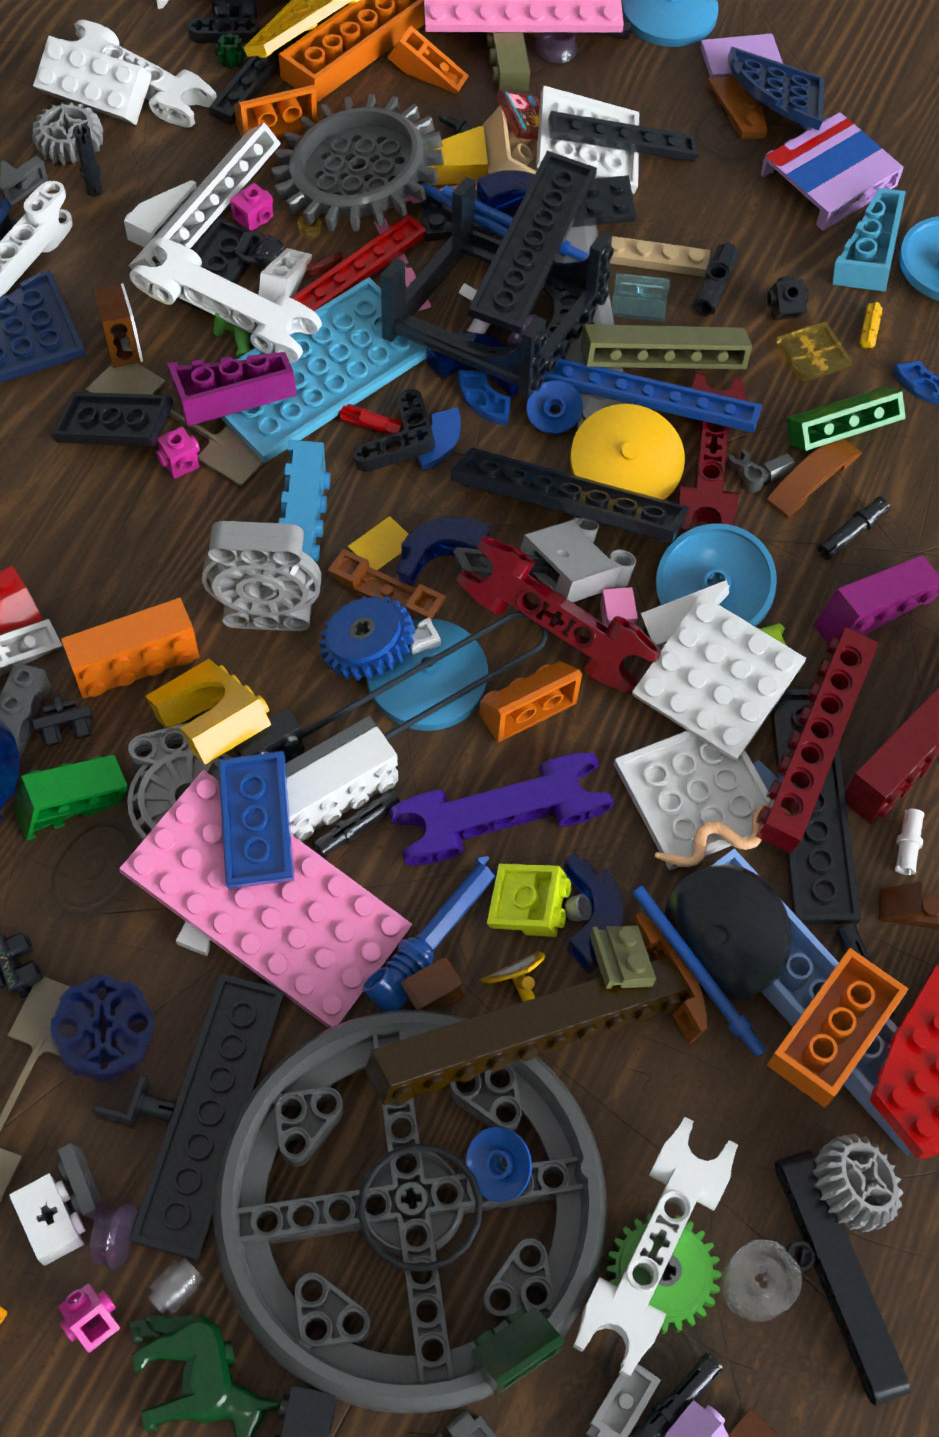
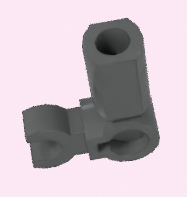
M745 449L741 450V460L735 459L732 454L728 456L729 468L738 472V476L743 481V488L750 493L759 492L762 490L765 482L770 483L789 475L795 469V461L788 453L761 466L750 461V453Z

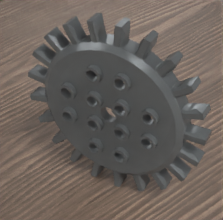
M369 94L366 107L359 108L354 107L350 96L344 97L345 110L334 114L326 104L321 105L323 119L319 122L314 123L306 116L300 118L303 130L305 131L302 136L289 131L284 134L287 145L294 148L293 150L276 149L274 152L278 164L284 165L272 167L275 183L282 182L275 185L280 200L292 196L286 200L289 212L292 215L308 205L303 212L306 224L311 226L322 213L326 215L325 220L328 231H334L339 218H349L353 231H359L360 217L373 214L375 222L380 227L384 225L383 211L392 206L402 216L407 214L404 198L408 195L421 201L426 199L424 186L418 184L419 181L437 184L439 181L436 168L426 166L444 165L442 149L433 150L443 146L440 132L431 133L434 131V125L430 115L414 123L420 118L418 106L412 104L400 114L398 113L400 110L398 97L395 96L391 98L385 109L377 107L374 94ZM359 165H365L361 169H356Z

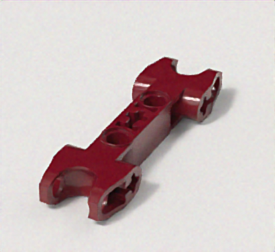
M696 371L691 388L746 401L742 376H734L732 386L729 389L718 391L712 389L707 384L704 371ZM705 421L700 422L695 486L680 485L677 504L689 507L687 518L679 530V536L689 531L691 525L699 521H706L711 524L733 525L738 507V492L723 491L728 427Z
M484 535L476 546L492 562V575L482 576L463 569L456 578V581L479 604L496 614H504L509 604L521 611L524 615L559 638L587 654L588 657L582 665L587 674L604 685L632 695L639 682L624 668L623 659L626 656L636 655L648 661L656 662L661 654V649L639 627L623 617L615 616L609 626L603 624L591 614L528 575L534 566V561L527 554L515 546ZM527 593L535 594L539 599V604L531 603L527 599ZM546 603L550 604L546 611L542 610ZM557 611L562 613L560 619L555 617ZM578 627H586L590 631L591 636H581L578 632Z

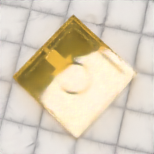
M827 321L779 336L777 344L802 383L849 368L852 360Z

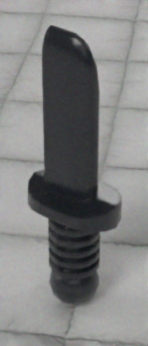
M441 113L438 117L441 123H445V125L454 129V135L473 129L466 124L467 120L465 119L459 121L450 115L448 116L446 113Z

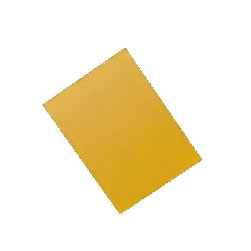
M389 516L348 547L356 555L367 559L369 567L379 570L416 543V541Z

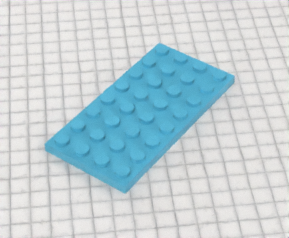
M369 277L314 311L322 323L321 328L316 334L295 332L289 335L303 350L299 360L290 363L294 371L297 396L220 417L264 464L288 449L289 440H302L337 417L339 411L343 409V405L357 404L436 352L398 335L392 342L382 338L381 288ZM254 348L237 360H246L248 355L266 353Z

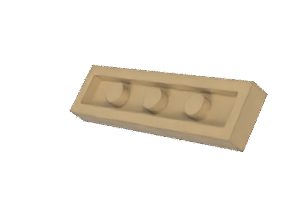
M612 236L611 247L614 248V253L609 263L705 277L710 259V250Z

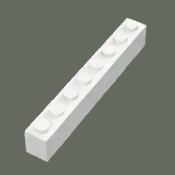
M265 123L248 130L129 264L131 269L136 265L148 267L162 265L150 250V246L157 238L174 241L189 249L227 207L230 199L240 192L281 144Z

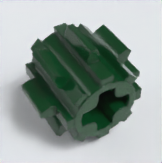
M232 33L221 35V38L218 39V45H214L215 56L218 57L219 63H222L224 67H229V69L241 66L243 57L247 56L242 39H239L238 35H232Z

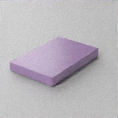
M773 34L701 40L700 48L710 78L735 77L728 64V54L731 46L783 63Z

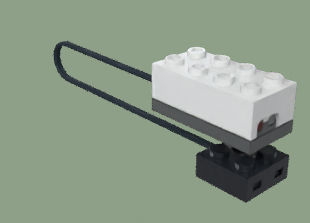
M521 611L509 613L303 731L287 708L269 719L270 726L235 746L236 757L278 751L284 752L291 835L300 841H304L311 837L316 829L325 824H334L345 812L352 808H361L369 801V798L379 792L382 794L386 793L387 790L392 789L396 785V782H398V770L395 767L398 765L397 753L387 741L389 738L536 654L543 648L547 640V629L538 624L542 630V639L534 648L385 734H382L380 729L376 727L375 722L369 715L305 752L304 744L301 741L309 734L509 620L518 617L530 618Z

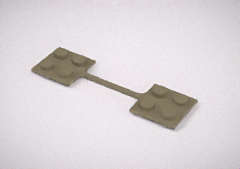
M138 363L115 368L111 364L86 388V392L154 395L166 383V380ZM170 409L168 415L187 426L184 416ZM197 424L188 426L209 440V444L198 454V460L242 487L264 464L228 425L218 434H212Z
M44 976L43 979L33 985L8 1034V1037L30 1045L33 1052L0 1115V1132L37 1058L41 1054L48 1052L71 1060L100 1001V997ZM0 1148V1203L23 1158Z

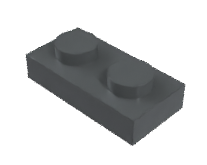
M72 1143L58 1149L62 1160L58 1162V1167L64 1180L70 1181L74 1192L70 1195V1199L78 1214L82 1213L83 1216L93 1220L106 1214L82 1149Z

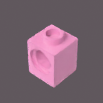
M632 587L603 589L600 601L603 624L609 626L615 616H620L636 625L638 617Z

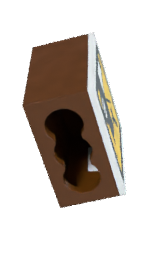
M124 283L94 289L93 292L113 368L143 362L135 321Z

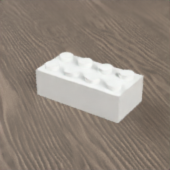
M48 36L33 86L47 95L70 103L73 101L76 105L83 104L85 108H91L93 111L136 125L152 75L135 64Z

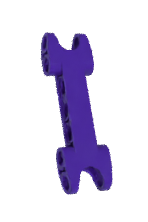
M588 752L554 758L539 766L538 769L541 775L539 778L448 802L444 791L436 790L416 795L396 804L389 810L391 822L401 825H416L425 833L420 840L402 851L404 863L410 866H418L452 859L464 851L461 840L553 815L556 816L559 826L567 827L586 822L606 813L614 805L611 794L588 792L581 788L578 783L579 779L598 768L599 763L596 755Z

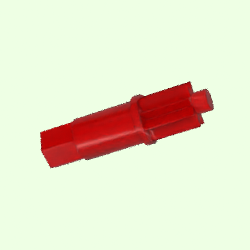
M351 404L343 405V409L338 413L341 418L340 421L389 436L402 432L403 429L402 421L367 411L366 408H360Z

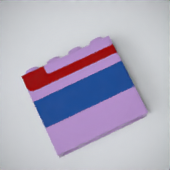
M840 112L831 118H826L822 122L819 131L813 128L806 130L802 135L788 140L778 149L768 152L763 160L761 176L764 177L777 170L820 209L816 225L824 231L870 203L879 188H895L898 185L904 167Z

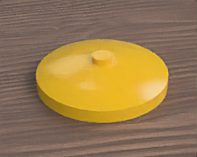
M634 404L612 405L593 413L577 430L570 451L572 475L662 500L670 498L676 490L683 475L685 454L681 439L670 422L657 412Z

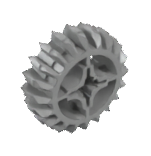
M73 101L69 105H64L62 102L57 107L51 105L50 110L43 109V114L36 115V121L33 122L32 137L36 149L45 159H51L53 164L60 161L63 166L67 162H72L74 165L75 161L80 159L73 135V128L79 125L80 133L83 134L81 124H84L90 128L94 152H99V147L103 144V127L100 124L97 113L92 112L91 108H85L83 104L75 106Z
M854 1133L852 1135L838 1136L819 1150L820 1154L814 1159L817 1168L813 1171V1174L819 1180L814 1186L820 1189L823 1194L820 1200H825L829 1205L828 1213L837 1214L838 1223H846L849 1230L858 1229L862 1233L874 1229L878 1230L898 1216L897 1211L902 1206L899 1197L903 1194V1191L897 1184L901 1179L895 1176L893 1171L895 1165L889 1164L887 1153L879 1151L878 1143L870 1144L866 1136L860 1138Z

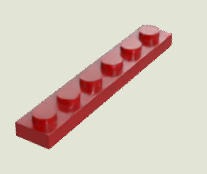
M407 215L291 298L302 303L312 311L319 309L368 277L370 278L390 264L395 258H398L425 238L427 229Z

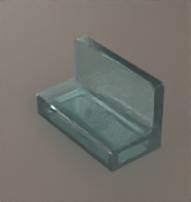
M616 273L612 302L613 316L665 321L670 279Z

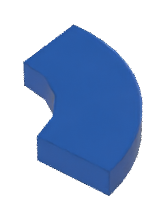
M921 361L894 365L892 371L907 391L926 402L939 405L938 375H934L927 370Z
M459 370V390L469 408L488 421L508 426L511 397L501 395L493 390L487 382L485 372Z
M458 407L431 414V429L435 439V447L431 452L417 457L423 471L444 461L451 454L452 449L459 440L461 418Z

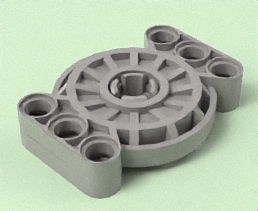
M218 521L212 525L209 551L203 565L202 583L206 591L213 598L224 604L222 622L226 626L241 629L304 631L309 628L311 606L320 593L321 571L317 563L302 551L303 529L293 524Z
M187 723L138 735L128 745L133 766L137 770L129 788L127 798L128 814L136 834L142 841L202 770H205L219 781L218 759L232 758L224 753L204 765L192 753L180 730ZM174 744H182L180 748L170 749ZM142 752H151L146 757H139ZM135 809L141 813L138 821L135 818Z

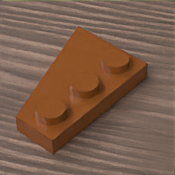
M735 77L707 78V88L716 95L718 105L720 107L723 106L728 114L727 119L740 139L766 138L767 127L762 103L753 100L751 94Z

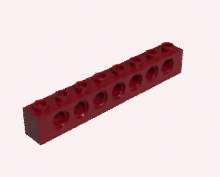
M847 627L843 629L839 637L833 635L826 648V652L830 653L828 659L824 658L816 673V675L820 676L819 682L813 683L807 695V699L811 700L810 704L803 707L797 719V722L801 724L799 731L794 730L788 741L787 747L791 748L788 756H783L777 768V772L781 773L778 781L774 780L767 792L766 797L771 799L768 807L765 805L762 807L756 819V823L760 825L756 837L789 853H792L802 841L879 642ZM793 783H796L800 788L795 787ZM782 808L788 810L790 814L785 813Z

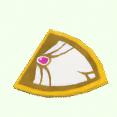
M536 951L479 979L480 983L490 984L512 978L522 1002L534 999L535 996L532 989L535 986V981L532 977L525 976V973L537 967L545 959V955L543 952Z

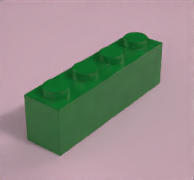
M882 387L787 417L786 423L790 445L807 451L906 419L902 391Z

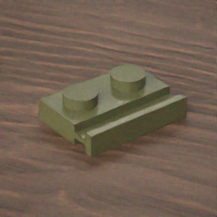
M638 925L607 926L605 930H598V927H592L589 936L606 989H611L612 985H620V988L653 987L656 976Z

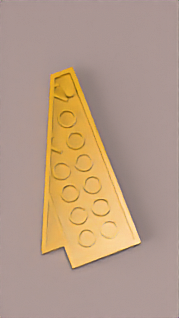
M291 0L244 46L247 57L258 56L259 58H265L302 32L314 29L318 22L344 5L354 4L360 0Z

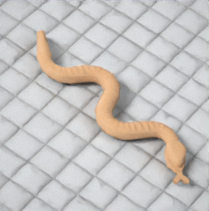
M763 804L755 810L752 819V833L747 838L739 836L730 827L721 822H706L697 828L694 837V854L691 857L684 858L680 855L656 852L654 856L678 867L697 866L705 857L707 837L714 833L720 835L729 844L740 850L757 847L762 839L756 837L760 827L756 823V819L764 805L768 807L769 804ZM782 808L785 813L790 814L788 810Z

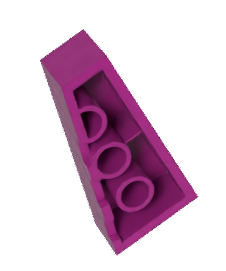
M285 352L248 355L246 360L225 357L221 358V362L204 364V360H193L192 365L178 366V362L167 363L172 388L187 426L297 396L294 371Z
M922 555L838 588L813 626L828 644L833 635L839 637L845 627L866 635L921 604L927 605L938 596L939 574Z

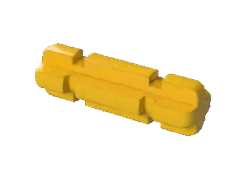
M879 302L869 303L866 307L859 340L863 349L873 348L876 344L880 317L883 310Z

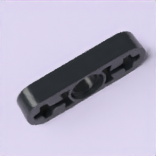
M198 17L188 22L189 38L196 43H218V39L221 38L220 36L227 35L228 33L238 35L239 39H242V43H248L260 32L259 22L250 17ZM223 28L230 29V30L227 31V32H219V31H218L219 29H223Z

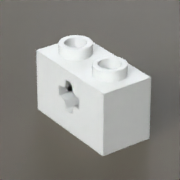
M49 1173L9 1194L37 1260L44 1266L84 1245L80 1234L86 1230L78 1213L70 1214L66 1202L71 1199L62 1180L56 1183ZM52 1211L54 1213V1223L48 1225L46 1223L48 1220L46 1213Z

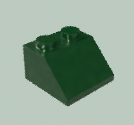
M525 1307L517 1310L506 1319L507 1327L498 1333H495L492 1328L473 1341L476 1348L471 1351V1357L495 1396L559 1353L565 1343L561 1335L537 1307L527 1312Z

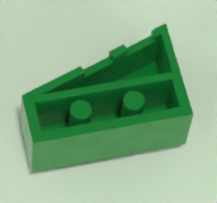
M115 755L106 757L95 756L84 762L75 764L64 763L57 768L44 771L33 770L26 775H22L14 811L24 837L28 841L36 838L35 831L50 825H54L56 830L65 826L63 822L65 819L80 813L86 818L123 803L128 786Z

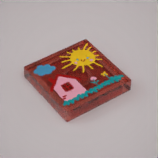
M500 89L495 96L516 138L538 140L540 102L536 94Z

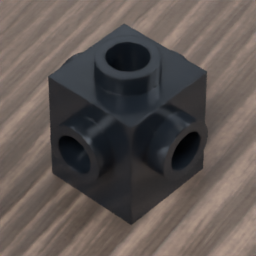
M793 276L781 277L767 293V303L769 307H772L773 320L800 318L807 312L808 290L804 287L803 279L794 280Z

